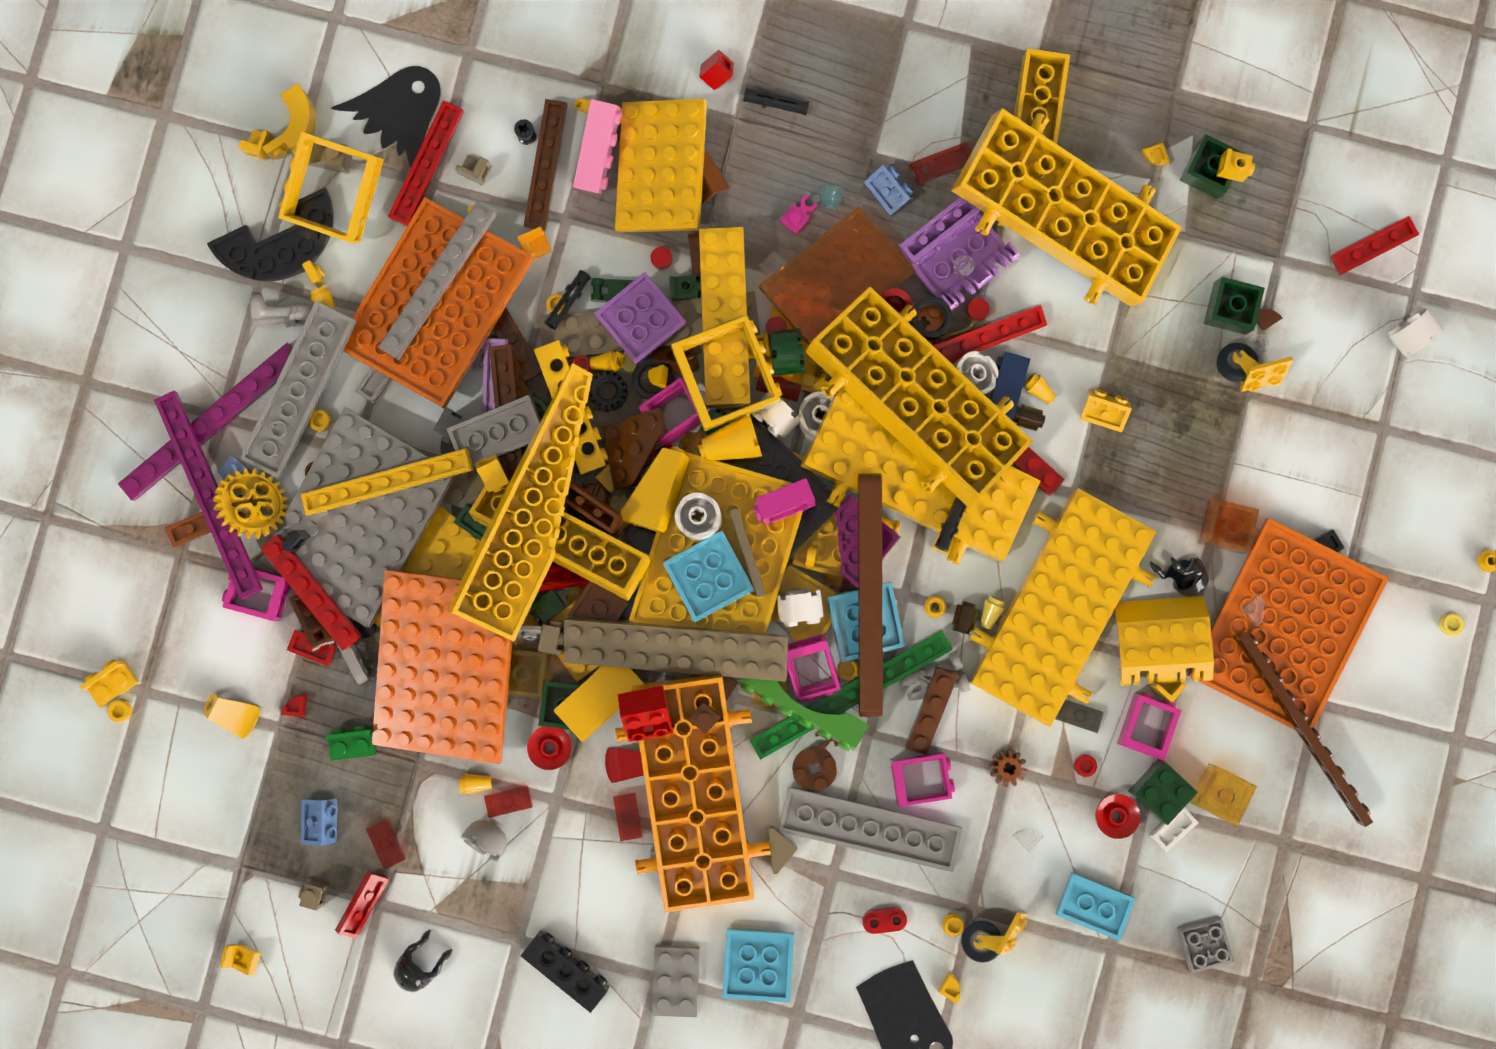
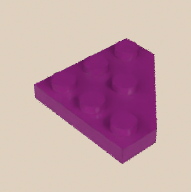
M848 495L844 503L835 512L841 558L840 566L841 575L858 588V501L851 495ZM883 521L882 561L901 539V536Z

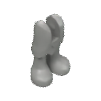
M253 292L251 298L253 326L262 327L285 324L286 328L304 326L313 305L306 303H290V305L282 306L269 305L264 302L261 293Z
M957 651L949 653L947 660L937 665L954 672L963 669ZM936 666L926 670L920 669L902 679L903 686L920 682L922 688L907 694L908 700L915 701L924 698ZM964 671L958 673L954 688L967 692L971 689Z

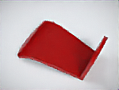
M623 748L607 749L605 768L611 783L644 776L640 751Z

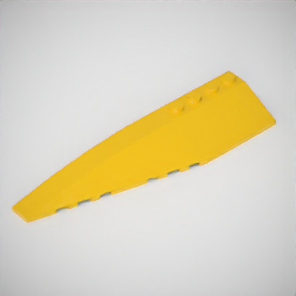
M571 364L534 433L447 611L512 641H515L556 552L555 546L560 533L559 527L564 514L566 495H568L575 462L574 456L579 443L581 424H583L585 404L588 400L593 376L592 373L575 364Z

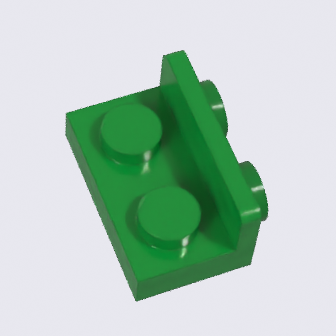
M367 725L355 726L353 731L345 732L344 728L331 729V734L324 735L325 740H328L330 761L377 755L376 745L372 744L373 729H367Z

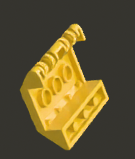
M1204 596L1118 602L1113 612L1114 623L1117 624L1121 686L1131 685V675H1133L1134 685H1139L1140 671H1147L1146 680L1148 684L1154 683V674L1157 684L1176 683L1177 672L1179 682H1185L1186 668H1192L1193 681H1199L1200 672L1202 681L1213 680L1214 657L1210 617Z

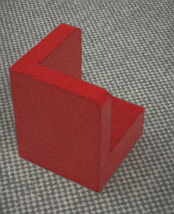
M717 50L701 64L699 78L713 90H716L733 76L734 63L720 50Z

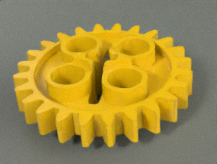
M244 468L241 474L238 470H235L233 476L228 474L225 480L219 483L220 487H217L215 490L217 495L213 498V501L218 504L213 509L220 511L216 518L225 519L222 526L229 524V532H232L234 529L238 530V537L243 532L246 533L247 539L252 534H254L256 539H259L261 533L267 537L270 531L274 533L278 529L277 526H281L284 523L282 518L286 516L285 512L289 507L284 504L287 502L288 497L281 496L285 489L278 490L277 487L280 482L273 484L271 482L273 476L265 478V471L257 475L256 469H253L251 474L248 473L246 468ZM256 489L261 490L264 495L258 494ZM233 491L239 492L242 497H237ZM260 510L267 511L269 516L263 515ZM238 512L244 513L247 518L240 517Z

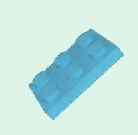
M1071 872L1055 914L1120 941L1135 898Z

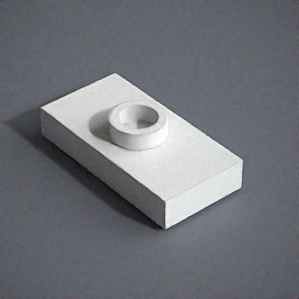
M1184 807L1169 825L1161 823L1149 836L1164 852H1167L1199 822Z

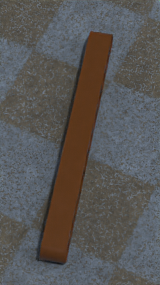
M858 473L859 717H882L881 473Z

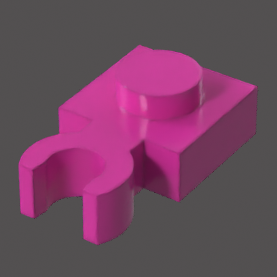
M808 195L803 196L799 208L793 204L780 219V223L795 236L810 220L807 213H812L817 207L816 202L810 207L805 205L809 197Z

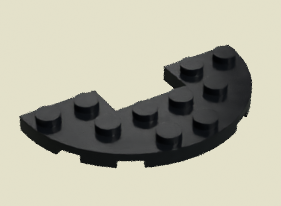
M324 187L299 199L294 215L333 228V204L328 189ZM295 224L256 243L249 226L244 225L208 242L207 245L213 255L234 273L251 280L271 282L287 279L303 272L305 269L302 264L309 260L314 263L327 246L330 236Z

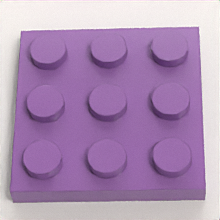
M645 272L594 313L596 318L635 365L639 364L687 325L685 319Z

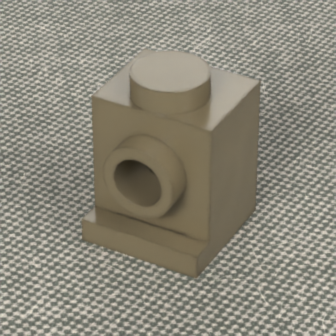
M550 620L549 623L542 625L538 651L556 655L564 654V649L560 648L561 645H564L563 622Z
M308 878L307 883L301 887L298 898L301 899L299 906L315 911L323 907L330 884Z

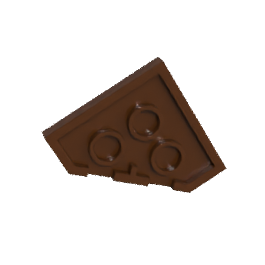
M660 408L602 426L614 490L619 491L639 483L641 479L640 474L645 465L648 466L656 451L655 447L659 439L663 438L667 431L663 409Z

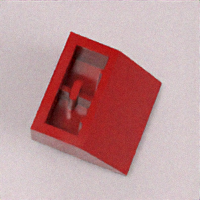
M663 685L618 694L620 718L628 742H639L644 739L664 737L674 733Z

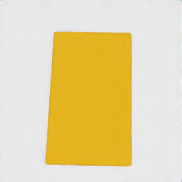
M602 666L557 706L554 712L579 740L584 742L619 710L618 694L631 692L633 685L644 683L630 668Z

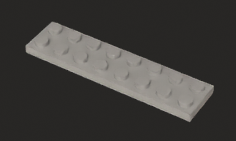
M315 301L240 460L278 479H282L357 320L321 302Z
M788 786L778 831L953 872L962 827Z

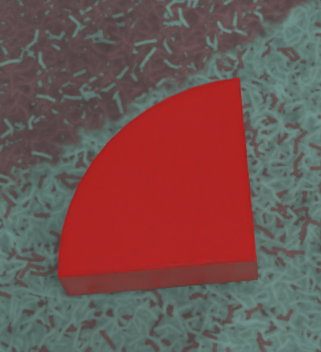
M308 694L298 695L290 699L283 707L281 715L305 717Z

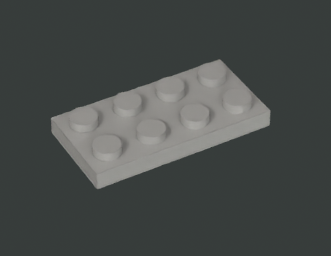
M527 395L447 428V432L455 451L465 448L469 449L472 465L475 467L476 462L493 454H496L498 458L529 445L541 421L531 395Z

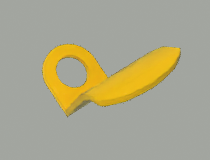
M212 693L204 706V715L208 720L234 733L241 739H245L251 733L260 714V707L220 698L216 693ZM213 699V703H212L210 709L208 710L209 704H210L211 700Z

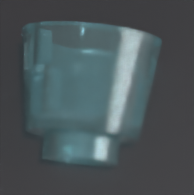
M820 186V200L824 210H837V206L841 204L843 187Z

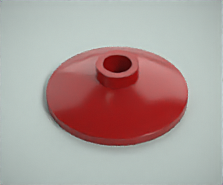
M540 727L532 733L527 744L530 760L535 766L543 770L560 768L568 761L572 751L570 737L561 728ZM548 743L554 744L553 751L547 749Z
M1111 794L1103 798L1098 804L1095 819L1098 828L1106 836L1113 839H1123L1129 837L1137 830L1140 823V810L1135 801L1123 794ZM1115 811L1119 812V817L1117 819H1113L1112 814Z

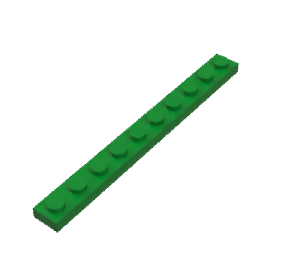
M940 630L883 663V689L952 651L953 649L943 631ZM859 677L841 687V690H838L837 693L825 696L806 708L823 714L840 715L859 704ZM791 716L749 741L761 760L815 728H806L798 722V718Z

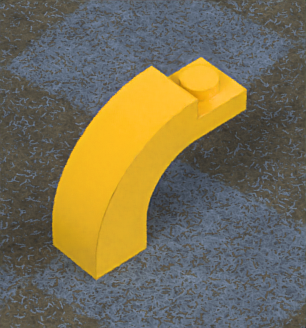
M298 83L280 94L290 112V122L287 129L280 136L262 147L273 161L283 158L289 150L296 154V142H299L301 132L314 134L316 124L314 107L308 95Z

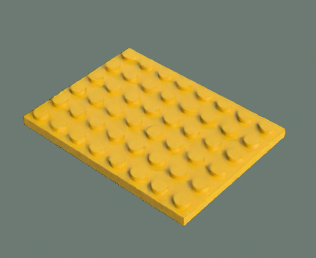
M684 452L690 458L666 534L656 532L649 554L651 563L641 579L629 622L767 633L803 511L765 526L763 520L758 521L753 506L757 504L755 498L793 483L719 461H707L705 457L702 458L701 456ZM691 493H703L717 502L722 513V525L719 532L723 531L753 586L730 515V510L738 508L767 596L759 598L756 592L753 591L694 623L663 562L702 542L691 540L681 532L675 521V511L685 496ZM700 512L696 513L697 516L694 519L698 522L702 521L701 518L704 515H701Z

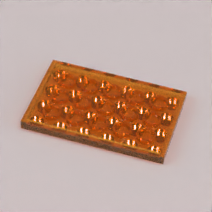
M858 207L759 285V289L794 329L801 328L803 340L810 345L829 324L869 287L881 295L885 290L899 287L914 275L916 270L862 209Z

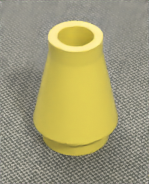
M989 595L988 600L985 599L979 625L991 630L1006 609L1004 608L1006 602Z

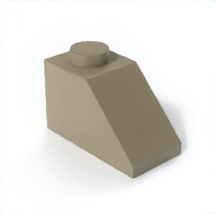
M314 143L308 165L349 174L353 156Z

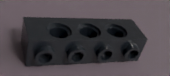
M540 930L523 951L521 957L591 1013L608 992L610 987L607 984L608 981L602 975H595L590 971V966L585 961L575 959L569 948L564 945L561 947L554 942L556 939L547 931L543 933ZM544 951H552L555 959L547 960L544 957ZM569 965L572 968V973H563L561 966ZM586 979L590 987L582 988L578 981Z

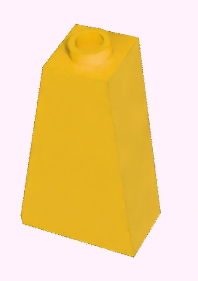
M674 446L671 449H661L621 510L620 514L623 517V522L666 534L690 460L684 454L683 449Z

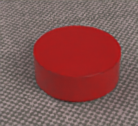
M665 247L655 248L650 256L651 263L656 269L665 270L672 264V254Z
M981 298L973 299L967 306V314L974 321L984 320L990 311L987 301Z
M1081 754L1075 758L1073 767L1078 775L1090 777L1097 770V762L1092 756Z

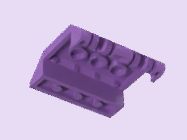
M961 197L899 245L911 270L934 297L941 298L949 305L951 311L959 306L958 302L962 303L965 301L963 294L959 292L961 288L972 295L976 292L975 289L979 290L993 276L999 274L998 268L993 264L995 261L1006 268L1010 265L1009 262L1012 263L1020 257L1014 246L1010 242L1005 245L992 228L988 235L980 234L981 229L979 232L975 230L982 218L979 213L980 209Z

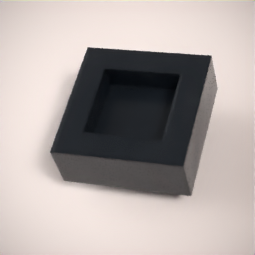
M292 530L285 536V542L281 547L286 552H297L311 536L305 530Z

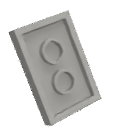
M655 945L652 1016L697 1017L700 947Z

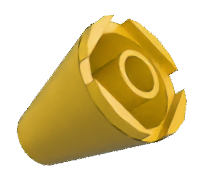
M750 414L744 415L701 439L702 444L698 445L701 457H706L707 461L762 457Z

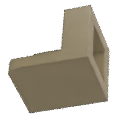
M467 155L463 165H457L455 169L459 175L483 185L492 166L487 159L481 156L477 159Z

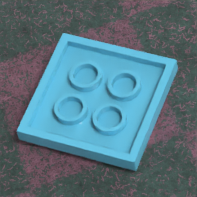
M723 531L663 562L694 623L755 591Z
M892 582L882 583L883 652L905 647ZM858 589L827 596L826 599L840 662L858 659Z
M727 928L722 998L790 1003L794 932Z

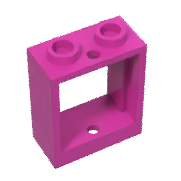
M680 377L640 405L639 409L642 413L661 408L684 391L694 409L695 406L684 379ZM694 414L671 431L667 430L664 437L660 438L658 443L668 447L700 425L701 421L698 414Z
M805 478L755 498L757 504L753 508L758 521L763 520L766 526L814 507L815 498Z
M255 569L258 577L276 581L268 610L263 612L234 604L237 591L230 575H228L230 582L228 589L222 595L223 608L270 621H281L290 590V585L283 576Z
M826 633L788 644L787 668L798 701H811L816 696L823 694L829 696L841 690L839 675ZM824 650L832 679L801 686L793 658Z
M1142 692L1141 695L1133 694L1117 744L1165 761L1182 710L1175 708L1176 703L1169 702L1168 700L1163 699L1162 703L1155 701L1154 695ZM1142 703L1170 712L1158 749L1130 739Z
M938 752L890 760L896 801L899 807L952 799V792H955L953 779H949L948 770H951L950 758L945 756V753ZM938 760L943 791L907 797L902 765Z

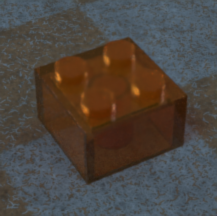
M1219 499L1208 501L1198 543L1239 554L1250 553L1260 509Z

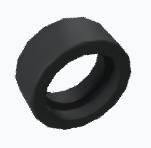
M929 296L922 298L914 305L913 309L915 308L917 315L909 323L926 340L939 339L947 332L951 326L953 316L951 308L944 300L939 297ZM926 306H935L943 313V324L935 331L923 329L918 322V314Z
M652 358L641 361L635 367L632 374V383L635 391L641 398L649 400L660 392H648L642 387L640 377L647 368L660 365L668 367L666 387L674 382L672 370L666 362H657Z

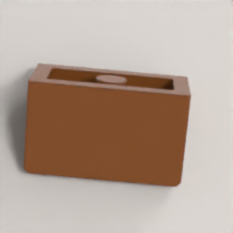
M704 152L701 204L707 203L716 193L726 191L729 188V185L708 152Z

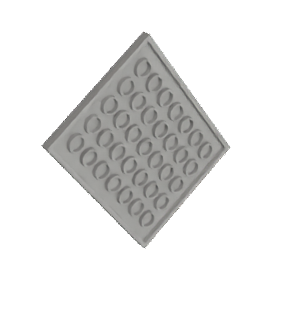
M344 407L288 507L286 516L282 518L284 523L277 527L278 529L272 537L280 534L285 538L292 530H305L311 537L295 552L344 614L365 627L371 628L382 609L384 571L387 569L403 571L456 476L306 516L301 499L302 493L431 458L349 408ZM263 553L259 561L279 573Z

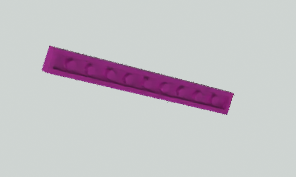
M289 343L284 344L191 422L200 445H203L276 384L293 349ZM169 440L118 483L131 501H136L181 463L172 441Z
M173 390L155 399L154 402L240 599L244 600L262 591V585L241 537L237 536L238 530L234 529L232 532H229V524L222 526L225 519L216 518L220 511L213 509L218 504L213 501V498L217 495L215 490L218 484L178 392Z

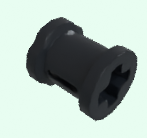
M526 119L517 121L514 126V132L519 142L523 145L534 143L537 136L532 123Z

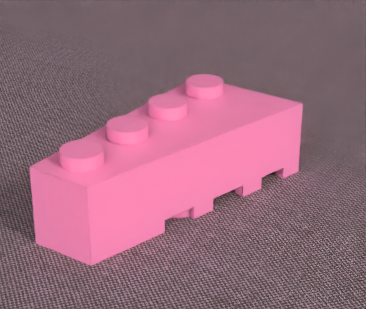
M591 99L573 184L574 188L599 194L606 190L608 184V177L606 175L608 168L610 169L612 165V151L616 145L617 131L622 118V108L619 106Z

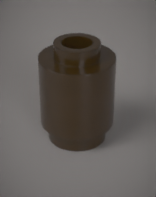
M1022 404L1021 406L1017 405L1013 422L1019 427L1037 431L1038 427H1043L1046 416L1042 415L1043 410Z
M965 601L962 602V605L957 604L952 620L953 631L967 635L970 634V631L974 628L979 611L975 609V604Z

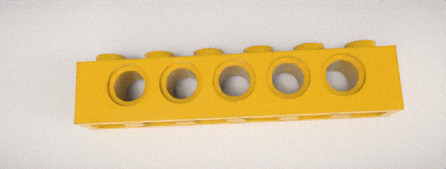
M559 340L534 349L552 399L571 366L567 360V357L570 356L566 344L562 345ZM555 360L563 362V368L558 372L553 371L551 368L552 362ZM589 406L585 407L583 422L586 424L587 429L583 434H579V443L574 456L581 475L606 466V461L608 460L605 448H600L598 440L601 439L598 428L592 427L590 419H593V415ZM586 442H591L594 445V452L590 455H586L582 450Z

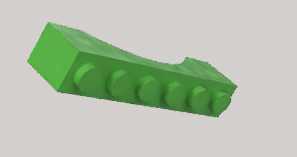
M739 678L738 684L741 685L740 688L744 692L751 695L752 693L757 694L763 703L769 706L774 704L780 708L779 711L785 716L791 717L792 715L798 718V722L802 726L809 729L810 727L815 728L821 737L827 740L832 738L845 751H855L869 724L850 713L832 715L807 709L791 699L778 681Z

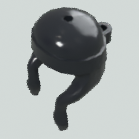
M1171 557L1172 564L1164 572L1152 561L1149 563L1151 569L1161 579L1172 578L1174 580V589L1186 597L1200 594L1208 585L1209 576L1207 569L1198 557H1192L1190 561L1186 559L1176 560Z
M431 930L424 932L418 942L409 945L396 962L393 976L398 986L405 991L417 992L429 985L439 975L444 961L452 954V949L443 952L431 972H423L412 962L411 954L428 941Z

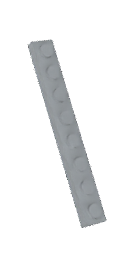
M478 201L475 203L379 345L380 349L398 361L400 360L497 216L494 211Z

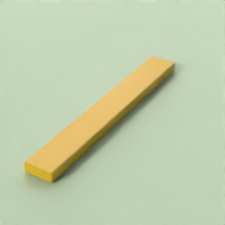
M465 448L301 494L305 515L309 516L474 471L469 449Z

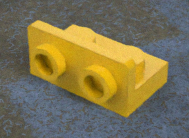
M1088 389L1087 399L1081 411L1080 419L1122 433L1132 408L1125 397L1118 395L1112 397L1101 389H1095L1094 391Z
M113 659L103 665L104 669L98 674L95 672L84 679L85 683L80 686L82 690H88L99 708L105 707L140 682L125 660L116 661Z

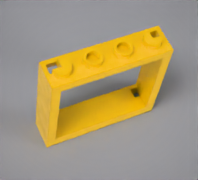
M301 132L299 142H296L297 151L295 157L290 162V176L284 184L285 194L283 200L279 203L281 208L278 218L353 244H360L384 159ZM314 143L367 161L347 233L294 215Z
M747 315L671 344V349L704 431L779 403L781 400L780 396L783 395L779 383H774L771 376L774 374V370L770 361L766 362L763 356L766 353L762 341H757L756 325H754L753 320L749 321ZM743 328L770 397L711 420L684 351Z

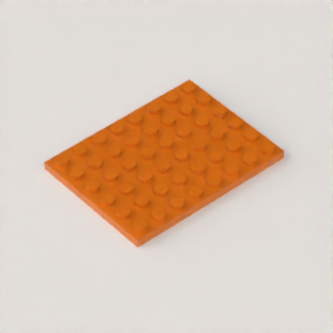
M424 197L352 317L357 320V323L343 352L445 409L529 269L534 257L486 231L398 361L380 349L379 345L464 221V218Z
M1266 518L1211 626L1214 657L1213 680L1202 681L1200 672L1199 682L1294 729L1234 638V635L1240 631L1248 632V634L1251 633L1258 641L1256 646L1260 652H1264L1270 659L1271 663L1269 665L1272 670L1277 671L1282 677L1284 688L1294 695L1296 699L1295 705L1306 713L1308 717L1307 723L1311 728H1314L1389 578L1270 518ZM1190 668V670H1189V672H1188V674H1187V676H1189V677H1191V678H1192V668Z
M392 569L385 570L372 744L500 764L503 756L512 640L447 611L462 579Z

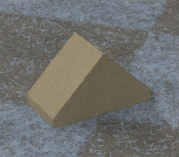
M772 825L768 826L773 874H778L798 848L795 843Z

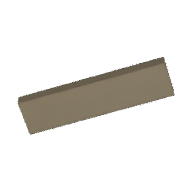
M738 508L730 510L731 519L756 595L759 598L765 597L767 595Z

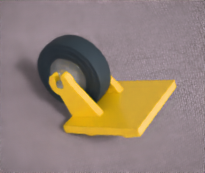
M1231 343L1219 352L1216 364L1219 373L1224 378L1241 383L1239 388L1241 392L1247 390L1256 391L1263 386H1275L1283 382L1293 362V358L1291 356L1259 364L1258 356L1250 346L1243 343Z
M1017 912L1005 935H1001L999 929L988 921H975L969 924L962 934L961 942L964 952L970 959L981 963L992 961L998 955L1011 952L1017 942L1014 939L1017 932H1022L1028 922L1025 919L1027 913Z

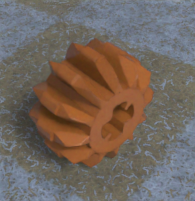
M1008 749L1006 755L1003 750H999L1000 758L992 755V759L996 763H989L988 765L990 768H995V770L990 772V776H997L995 782L999 784L1003 781L1004 787H1008L1010 781L1013 786H1017L1016 778L1021 781L1024 780L1020 772H1027L1026 768L1021 767L1026 763V760H1019L1021 753L1016 752L1013 755L1012 749ZM1006 763L1013 766L1010 768L1011 772L1009 773L1003 770V767L1006 768L1004 766Z

